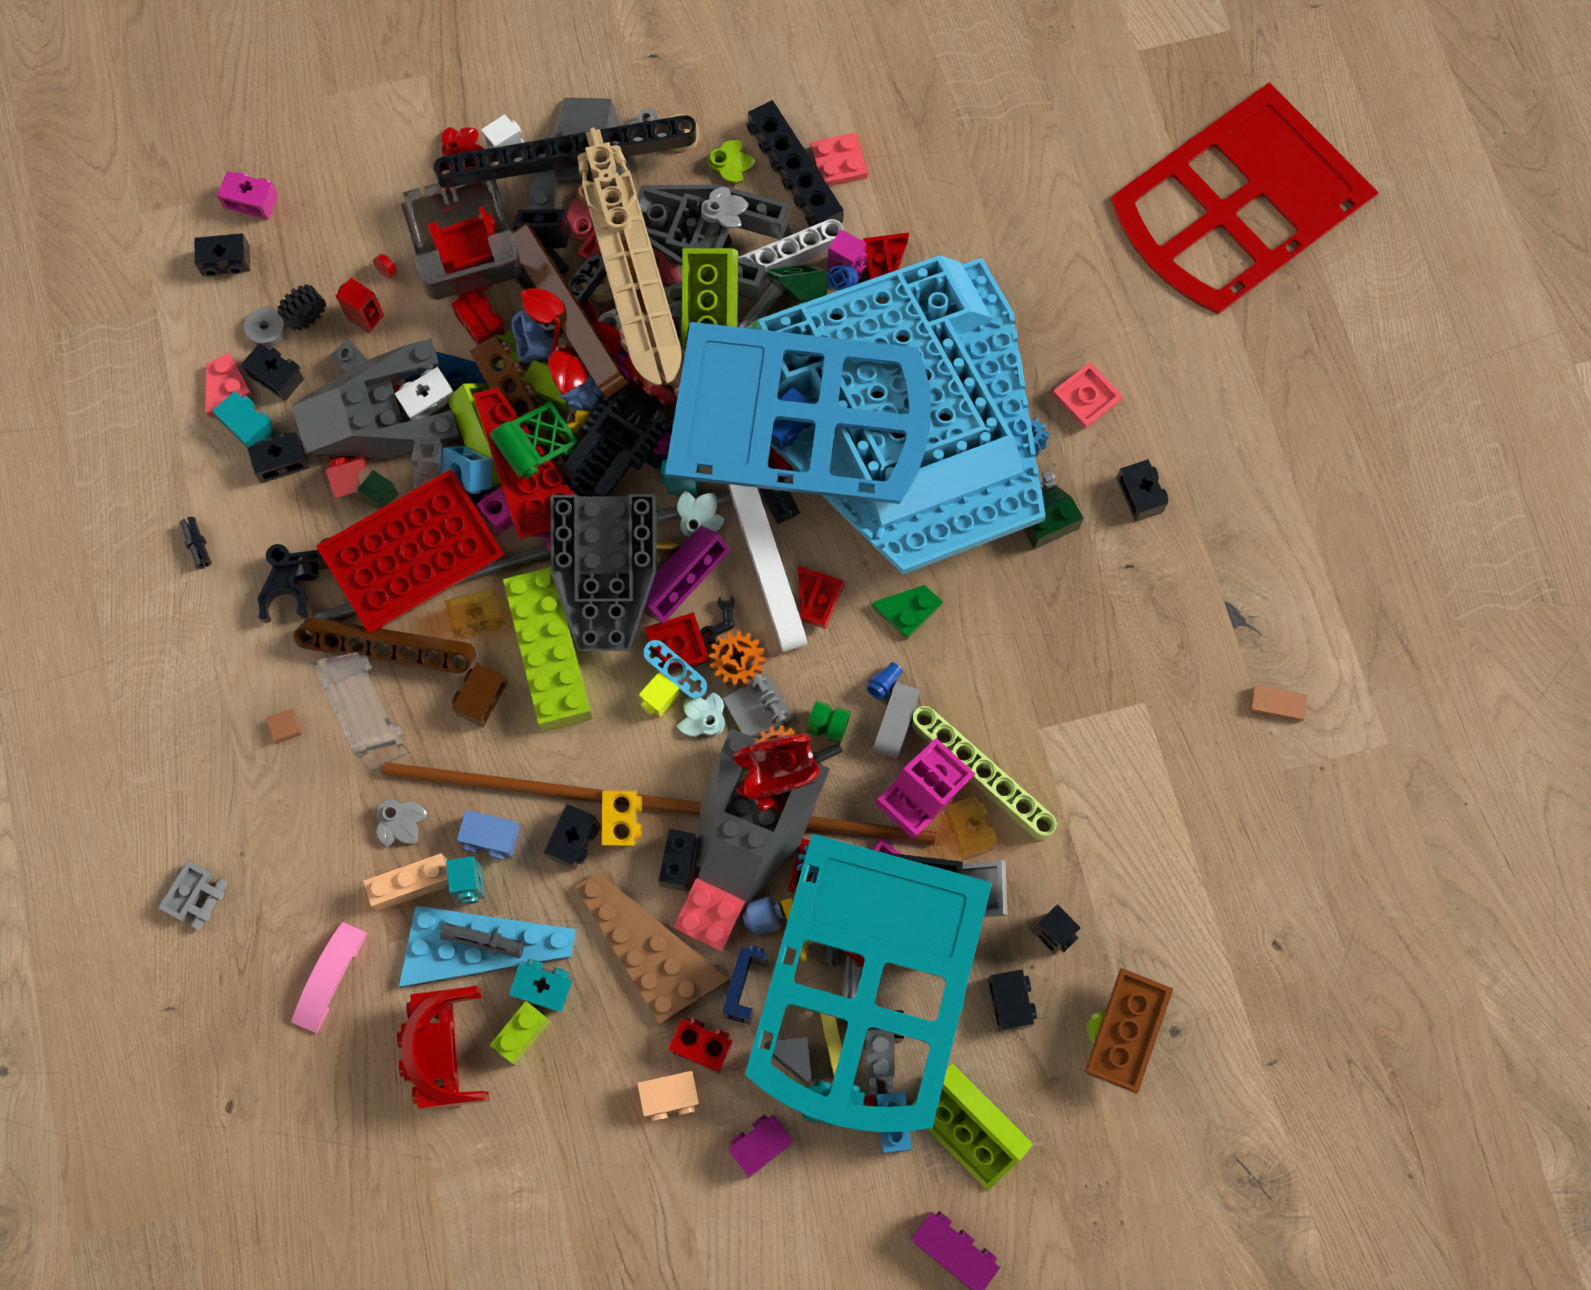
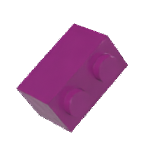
M766 1114L762 1115L752 1124L755 1129L747 1135L741 1132L730 1141L732 1147L728 1149L749 1178L793 1143L791 1137L773 1114L770 1117H767Z

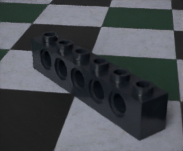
M771 100L749 111L746 126L750 135H755L761 152L768 155L773 171L775 173L778 172L782 177L781 181L786 191H791L796 207L799 210L802 209L805 213V220L808 226L812 227L830 219L843 223L844 209L774 101Z

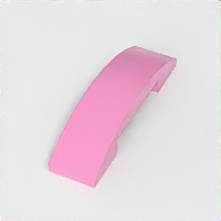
M344 922L341 923L322 952L306 983L294 1012L292 1023L316 1034L318 1033L330 1009L328 1005L353 957L356 958L368 933Z

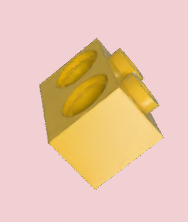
M606 789L602 791V845L634 846L637 843V839H641L642 824L637 823V812H642V796H638V790ZM618 797H625L629 801L627 811H621L617 808L616 800ZM618 824H625L628 827L629 835L622 838L617 835L616 826Z

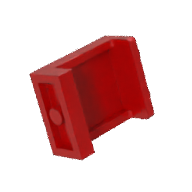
M484 207L479 208V216L439 229L437 222L427 224L432 242L447 277L503 258L501 248L504 247L500 233L495 234L493 228H496L491 213L486 214Z

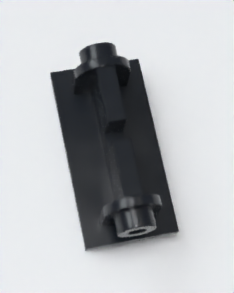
M778 476L777 482L785 483L783 477ZM760 488L777 524L800 514L790 491Z

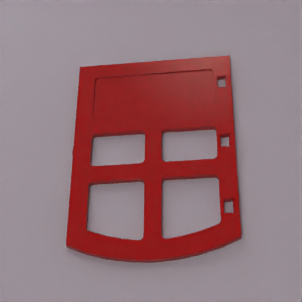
M1269 82L1111 196L1110 200L1126 237L1145 263L1164 282L1181 295L1212 312L1220 314L1374 199L1379 192ZM1211 147H1216L1248 180L1247 184L1226 199H1221L1189 166L1190 162ZM1173 177L1207 213L1164 245H1158L1144 224L1135 202L1168 178ZM1259 196L1265 197L1297 231V233L1275 249H1269L1237 216V212ZM1348 201L1353 206L1344 212L1340 206ZM1217 227L1223 228L1255 262L1253 266L1220 290L1200 281L1174 262L1176 257ZM1294 241L1299 247L1290 253L1286 246ZM1239 282L1244 288L1234 294L1230 288Z

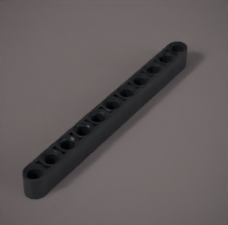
M681 115L600 129L603 143L619 142L617 145L620 146L623 156L630 157L692 145L696 141V122L691 116ZM688 129L690 132L683 133L681 130ZM586 132L442 156L435 160L433 169L438 183L445 188L578 166V155L586 152L585 148L589 146ZM660 133H665V134H667V135L664 136V137H659V136H657V135L660 134ZM636 137H641V138H643V139L640 140V141H635V140H633V139L636 138ZM563 150H571L569 153H562ZM539 154H547L543 158L537 157ZM516 158H523V160L519 162L513 161ZM492 162H499L495 166H490ZM469 166H475L472 170H466ZM445 170H450L448 174H441Z

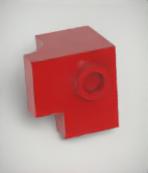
M364 455L356 458L350 457L345 459V457H339L330 460L325 470L335 498L361 490L358 475L367 467Z

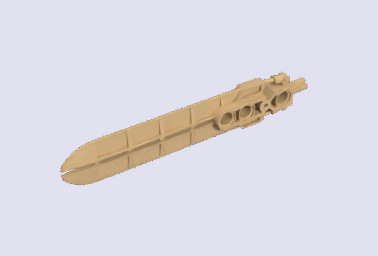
M590 128V131L586 132L589 147L585 148L586 152L578 155L579 174L582 175L585 198L629 355L635 369L643 378L654 385H662L654 357L655 354H658L668 384L674 380L679 371L681 348L633 179L626 167L627 162L620 146H610L609 142L603 143L600 129ZM615 161L618 167H621L624 172L620 176L616 171ZM589 167L593 178V182L587 181ZM623 240H626L629 251H624ZM627 258L632 260L637 283H633ZM640 289L647 315H642L636 290ZM648 321L656 344L654 348L651 347L645 322Z

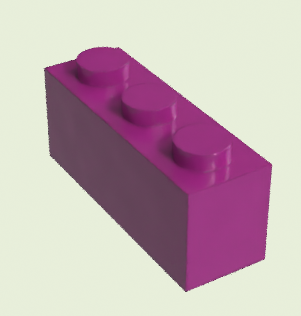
M938 1211L936 1215L933 1212H929L909 1240L970 1290H985L1001 1268L995 1263L998 1258L986 1248H983L982 1251L978 1250L972 1245L975 1239L961 1229L958 1233L951 1228L950 1224L952 1221L942 1212Z

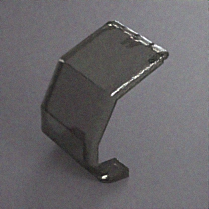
M496 180L450 187V190H445V187L435 183L424 186L427 195L424 197L421 195L420 188L403 192L405 202H402L401 205L416 255H413V259L425 293L430 299H443L512 280L521 275V260ZM484 207L486 214L491 213L496 228H493L495 233L487 235L494 261L446 274L439 251L435 249L427 224L437 222L439 229L479 216V208Z

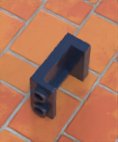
M754 945L740 948L722 1011L724 1018L748 1025L751 1024L753 1017L752 1008L739 1005L750 964L755 963L767 967L768 954L763 952V948Z

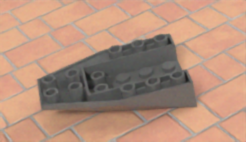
M629 494V496L614 497L551 495V574L578 651H631L656 574L657 496L655 494Z

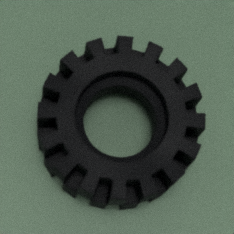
M305 284L304 287L302 285L298 286L297 290L293 288L291 290L292 293L284 295L286 299H281L279 302L281 305L277 307L279 316L294 331L297 329L300 331L303 327L305 329L308 328L310 323H316V318H321L322 315L320 313L325 312L326 301L312 285L309 286L308 284Z

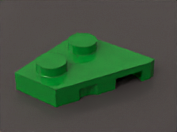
M922 585L874 601L872 608L908 640L942 606L943 601L929 588Z

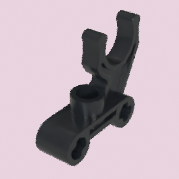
M282 544L272 545L266 551V560L272 566V569L257 598L259 604L258 617L263 623H269L271 621L269 613L271 602L277 596L288 594L296 597L298 603L296 613L300 618L305 619L309 616L307 610L308 596L296 583L298 581L317 580L319 578V570L329 569L318 549L290 553ZM284 556L283 560L277 562L278 558Z

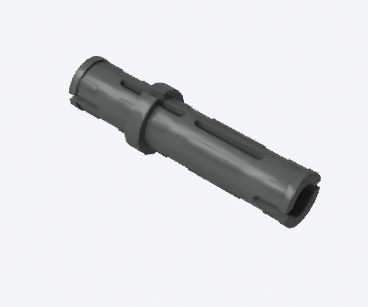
M445 922L440 935L442 940L488 950L490 954L496 955L500 953L518 959L521 958L525 946L524 941L502 937L501 933H485Z

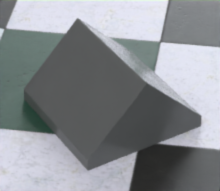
M807 1037L777 1040L772 1057L805 1085H808L811 1082V1069ZM767 1041L764 1049L770 1050L772 1041Z

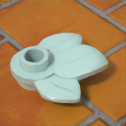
M685 491L680 496L677 512L682 518L680 529L685 536L690 537L700 525L715 532L723 525L725 519L715 514L717 499L714 493H707L695 499L689 492ZM689 521H696L698 524L697 529H691Z
M713 692L706 700L702 698L692 699L690 697L684 700L683 708L687 717L677 725L683 734L691 737H696L703 733L708 736H716L723 731L725 726V719L722 715L724 703L720 696ZM715 719L712 725H707L709 721Z

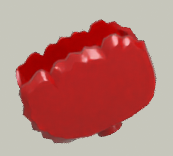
M805 733L785 735L758 742L736 751L733 755L735 763L741 768L746 767L749 772L748 776L744 779V794L749 799H761L766 796L798 789L817 779L820 768L812 755L809 745L810 737Z

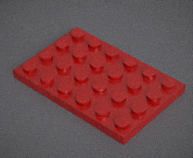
M452 468L316 545L368 633L385 627L505 557Z

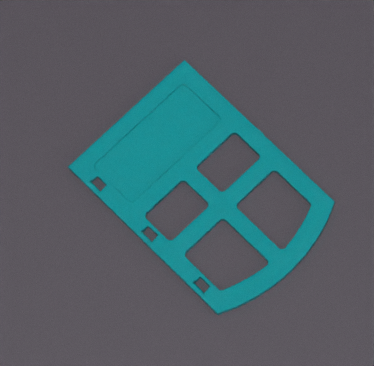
M812 834L745 1076L764 1092L784 1105L808 1117L831 1125L879 1133L911 1132L933 1128L960 1013L965 1002L964 996L992 882ZM810 866L819 869L815 883L806 882ZM810 941L863 956L865 962L854 998L839 996L795 983L794 975L804 942ZM788 947L797 951L793 966L783 964ZM890 963L945 980V988L935 1021L882 1008L875 1004L885 964ZM788 1005L843 1019L848 1024L831 1091L827 1096L820 1095L802 1086L771 1064L785 1008ZM869 1028L922 1041L929 1045L919 1093L914 1105L873 1107L854 1105L850 1102L852 1086L865 1036ZM764 1031L773 1034L770 1050L760 1049Z

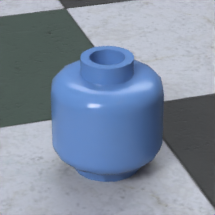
M770 897L748 903L746 911L742 914L748 932H753L756 936H762L780 929L781 919L785 918L781 904L779 902L775 904Z

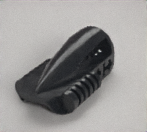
M622 387L609 398L606 396L602 397L595 410L590 413V417L585 420V424H582L579 428L585 437L561 470L563 480L572 492L579 497H609L630 467L637 470L641 469L643 463L646 462L648 456L652 454L653 449L657 447L658 442L662 440L663 435L670 428V424L666 421L667 419L662 411L664 404L655 395L653 397L640 387L635 389Z

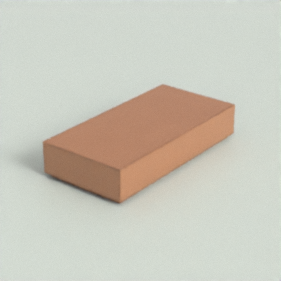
M1255 685L1252 692L1250 712L1303 721L1307 694Z

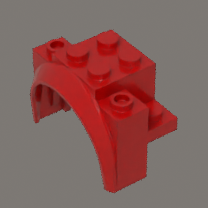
M478 986L410 994V1002L406 1003V1012L409 1020L407 1023L400 1024L401 1031L397 1032L398 1048H402V1060H399L398 1068L400 1077H404L405 1082L416 1086L412 1087L411 1093L412 1102L417 1104V1109L427 1110L443 1107L453 1109L461 1108V1105L490 1102L489 1091L460 1092L454 1003L482 999V990ZM434 1017L435 1019H439L438 1023L430 1022ZM443 1081V1086H439L436 1082Z

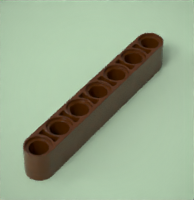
M319 618L306 619L293 635L295 643L304 649L457 674L466 672L476 658L475 648L467 642L387 629H379L368 633L363 625ZM306 630L310 631L313 636L307 634ZM331 634L335 635L338 640L332 638ZM356 638L362 640L364 644H360ZM381 642L386 643L389 646V649L385 648L381 644ZM406 646L411 647L415 653L410 652ZM432 651L438 652L441 657L435 656ZM457 655H462L466 661L459 659Z

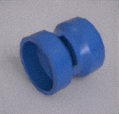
M837 265L829 270L827 282L832 289L840 291L857 285L858 274L851 266Z

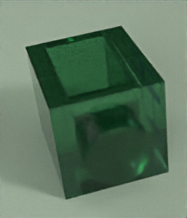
M374 470L370 472L357 489L362 499L377 510L392 503L399 495L394 484Z

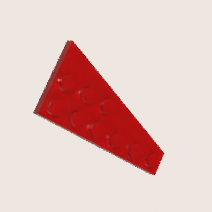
M498 387L474 393L473 400L518 541L551 532V495L576 494L571 491L551 460L537 467L539 472L527 480L525 477L518 478L489 436L500 425L518 419L516 412ZM523 424L519 425L524 433L531 435L526 426ZM536 443L535 449L541 457L546 456L541 446Z

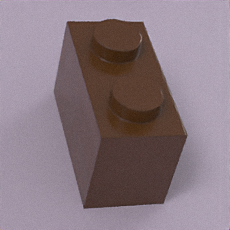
M476 662L474 668H470L467 671L462 690L455 693L452 699V709L456 715L484 728L508 681L505 675Z

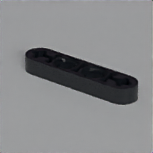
M599 255L589 257L568 282V286L582 307L607 276L603 258ZM580 283H587L585 289L581 291L576 290ZM540 323L544 333L549 337H554L555 325ZM559 325V335H560V334L563 332V329H562L561 326Z

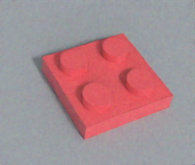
M857 133L810 142L815 166L828 186L868 178V171Z
M1091 362L1063 382L1052 393L1055 399L1085 430L1123 399L1118 390Z
M696 878L674 928L713 948L723 951L746 901Z

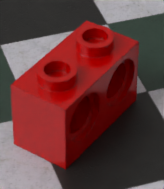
M689 1017L688 1021L681 1019L669 1046V1052L720 1074L733 1045V1041L728 1039L730 1034L717 1028L713 1032L703 1028L705 1023ZM687 1031H693L697 1034L696 1042L690 1046L682 1043V1036ZM718 1042L722 1045L723 1049L719 1056L712 1057L708 1055L707 1047L710 1043Z

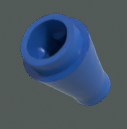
M891 662L886 668L869 679L866 687L868 693L877 700L888 698L903 672L901 667Z

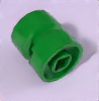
M816 700L808 720L806 733L818 737L825 734L827 740L841 744L851 711L839 707L832 710L830 704Z

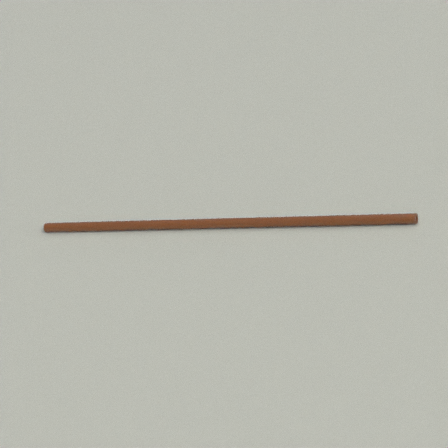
M385 762L383 767V775L599 803H602V791H604L602 789ZM638 794V796H642V808L700 815V805L702 802ZM618 797L616 805L629 806V801L625 797ZM815 816L811 817L807 829L929 845L935 844L936 832L923 830L913 840L900 827Z

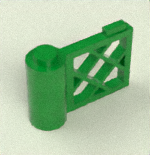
M551 401L512 422L508 421L500 425L489 435L518 478L525 477L526 480L539 472L537 467L561 454L564 458L571 455L579 444V441ZM548 411L553 418V425L541 422V414ZM523 423L533 425V435L524 433L519 425ZM539 428L551 431L550 441L537 437ZM556 433L564 435L569 443L566 445L556 443ZM536 443L549 447L546 456L541 457L535 449Z

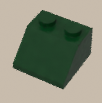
M809 264L765 269L766 279L787 297L795 299L797 303H806L827 295L826 271Z
M1057 485L1042 491L1046 515L1045 520L1023 529L1034 549L1078 530L1084 519L1073 498Z

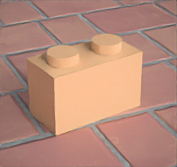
M693 1071L638 1083L643 1115L645 1118L651 1117V1122L667 1119V1113L678 1111L679 1116L694 1113V1107L700 1106Z

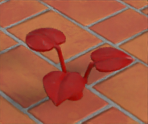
M530 288L521 291L519 295L522 298L524 310L532 320L541 324H549L554 320V340L551 347L554 352L548 358V367L558 390L564 395L572 389L583 385L589 377V371L581 359L576 357V350L573 351L566 344L558 345L560 319L557 316L562 315L564 312L563 303L554 293L545 289ZM601 321L592 322L613 356L624 349L620 344V333L614 327Z

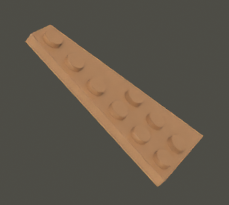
M599 872L575 886L659 1025L729 981L727 977Z

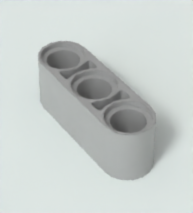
M899 682L895 683L874 743L873 752L896 760L898 759L921 692L920 689Z

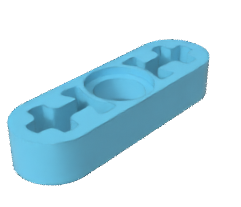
M653 640L646 644L644 648L646 661L678 686L684 694L692 699H698L705 694L707 690L706 680L670 648L658 640ZM658 646L661 647L660 654L664 658L668 654L672 656V658L666 661L663 668L658 666L662 663L658 657L653 659L649 657L651 655L650 647L655 649ZM673 662L680 663L683 667V672L678 677H672L668 673V666ZM687 671L692 673L688 677L692 682L695 683L697 680L701 682L700 688L702 691L700 693L697 691L691 693L689 691L691 686L686 681L683 685L678 683L686 676Z

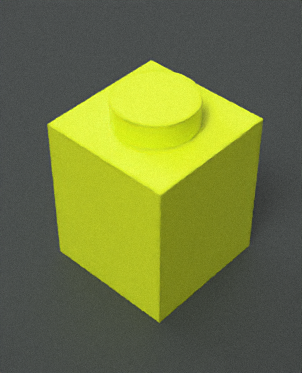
M659 671L639 694L640 701L642 702L640 706L648 714L653 715L655 713L658 717H661L681 695L680 689Z

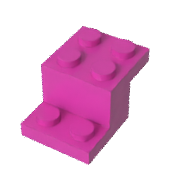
M935 738L902 770L896 781L874 804L914 840L948 806L954 796L973 778L975 773Z

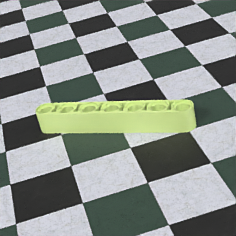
M921 706L915 710L911 725L916 734L928 744L937 738L938 734H947L950 737V741L942 744L956 756V753L961 750L966 751L970 756V759L966 761L961 760L975 773L970 782L1033 838L1043 841L1051 837L1056 829L1057 822L1048 810L935 710L928 706ZM926 716L930 719L931 723L926 726L921 725L917 718ZM978 768H985L990 776L988 778H981L977 775L976 770ZM1000 785L1007 787L1009 795H999L996 787ZM1018 803L1026 804L1029 807V813L1021 814L1017 810L1016 805ZM1038 821H1045L1049 825V831H1040L1036 823Z

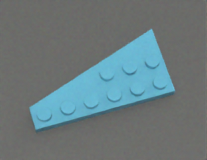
M415 906L399 987L404 988L416 984L432 983L438 980L466 977L506 968H516L520 962H527L528 958L542 963L571 958L576 930ZM445 922L485 933H501L502 937L524 941L525 946L520 959L500 953L494 955L490 954L488 950L440 939L441 930Z

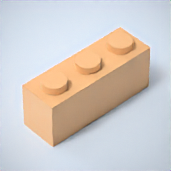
M441 853L364 880L371 907L380 911L448 887L447 858Z

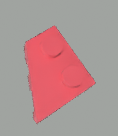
M229 352L206 364L205 411L209 417L215 415L212 410L234 391L241 397L245 395L248 398L253 396Z

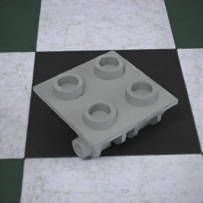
M761 674L755 676L752 679V683L723 698L740 731L754 738L761 736L760 731L768 733L770 726H773L775 729L793 719L768 674L763 677Z

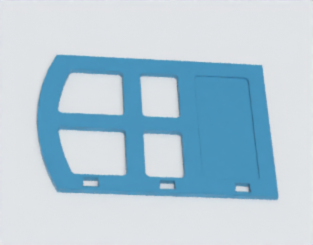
M690 322L665 477L900 504L911 488L921 467L930 430V389L925 366L918 347ZM794 353L824 358L818 403L809 404L778 399L784 354ZM856 360L900 366L906 384L909 413L897 414L840 407L838 401L844 361ZM775 420L807 422L815 425L811 463L808 472L771 469L768 467ZM836 427L860 428L903 433L906 435L898 462L887 481L849 478L830 474ZM697 467L712 468V475L696 473ZM778 476L792 477L793 484L777 482ZM859 485L874 487V493L858 492Z

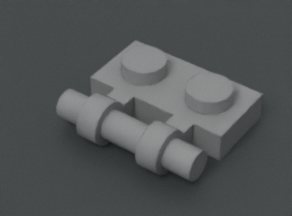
M187 861L160 904L159 909L183 922L192 913L196 917L190 926L201 930L205 921L209 922L212 915L210 913L218 900H222L225 896L224 890L229 882L219 878L213 887L208 884L213 874ZM204 891L209 895L200 909L195 904Z

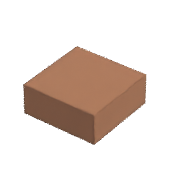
M292 708L266 717L276 744L302 735Z

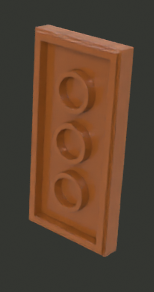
M1120 968L1083 1073L1131 1093L1138 1094L1173 988Z

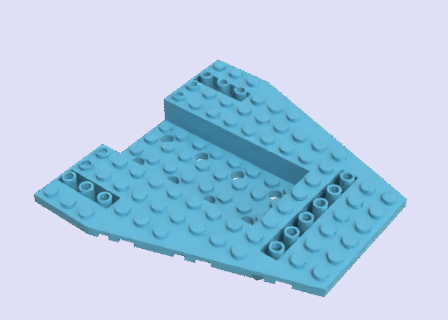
M939 255L757 319L749 328L918 347L926 374L930 377L928 383L931 400V419L927 447L921 467L906 496L900 504L821 495L902 575L1045 520L1046 515L1038 477L1039 470L1036 464V451L1031 419H1029L1028 400L1025 393V381L1017 342L1018 336L1015 329L1014 312L983 258L961 264V262ZM878 298H885L888 302L880 304L876 300ZM833 314L842 315L843 318L840 320H833L830 318V316ZM903 335L908 337L909 340L907 342H900L896 338ZM794 353L784 354L778 399L793 387L813 404L818 403L824 358ZM845 360L842 370L839 406L908 414V396L901 367L891 364ZM874 391L882 392L884 396L881 398H874L870 394ZM941 414L950 415L952 419L949 421H942L939 419V416ZM812 424L808 429L804 428L798 434L796 441L790 446L787 445L782 451L772 443L770 445L797 472H808L810 469L815 425ZM838 426L835 428L829 472L833 476L887 481L898 462L906 435L903 438L897 439L891 435L893 432ZM859 485L858 492L874 493V487Z

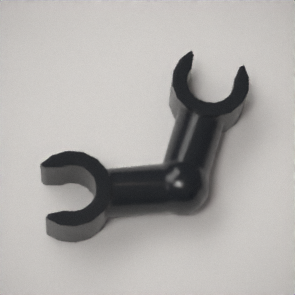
M732 595L731 603L727 606L722 604L721 597L718 598V605L723 613V622L714 627L705 626L701 629V635L707 632L713 633V636L706 640L707 645L713 644L717 640V636L734 628L733 609L735 607V600Z

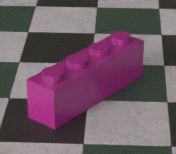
M700 525L655 574L643 611L646 615L664 624L730 552L731 549L719 533Z

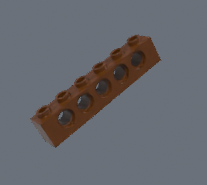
M494 335L469 351L489 388L498 387L516 412L518 418L523 416L519 412V408L523 403L527 402L528 411L525 414L543 406L542 404L538 405L534 398L537 395L536 391L529 382L526 384L522 376L525 372L518 361L514 362L510 355L513 352L512 348L505 339L502 340ZM499 360H503L504 367L502 370L496 371V363ZM515 381L516 389L512 393H508V384ZM547 411L541 414L540 421L549 424L546 420L549 417ZM523 423L531 433L533 425ZM540 428V433L537 437L550 441L551 431ZM556 433L555 442L559 443L558 440L561 439V437L558 433ZM538 444L541 446L543 450L547 447L545 445ZM561 454L551 460L560 474L571 455L564 458Z

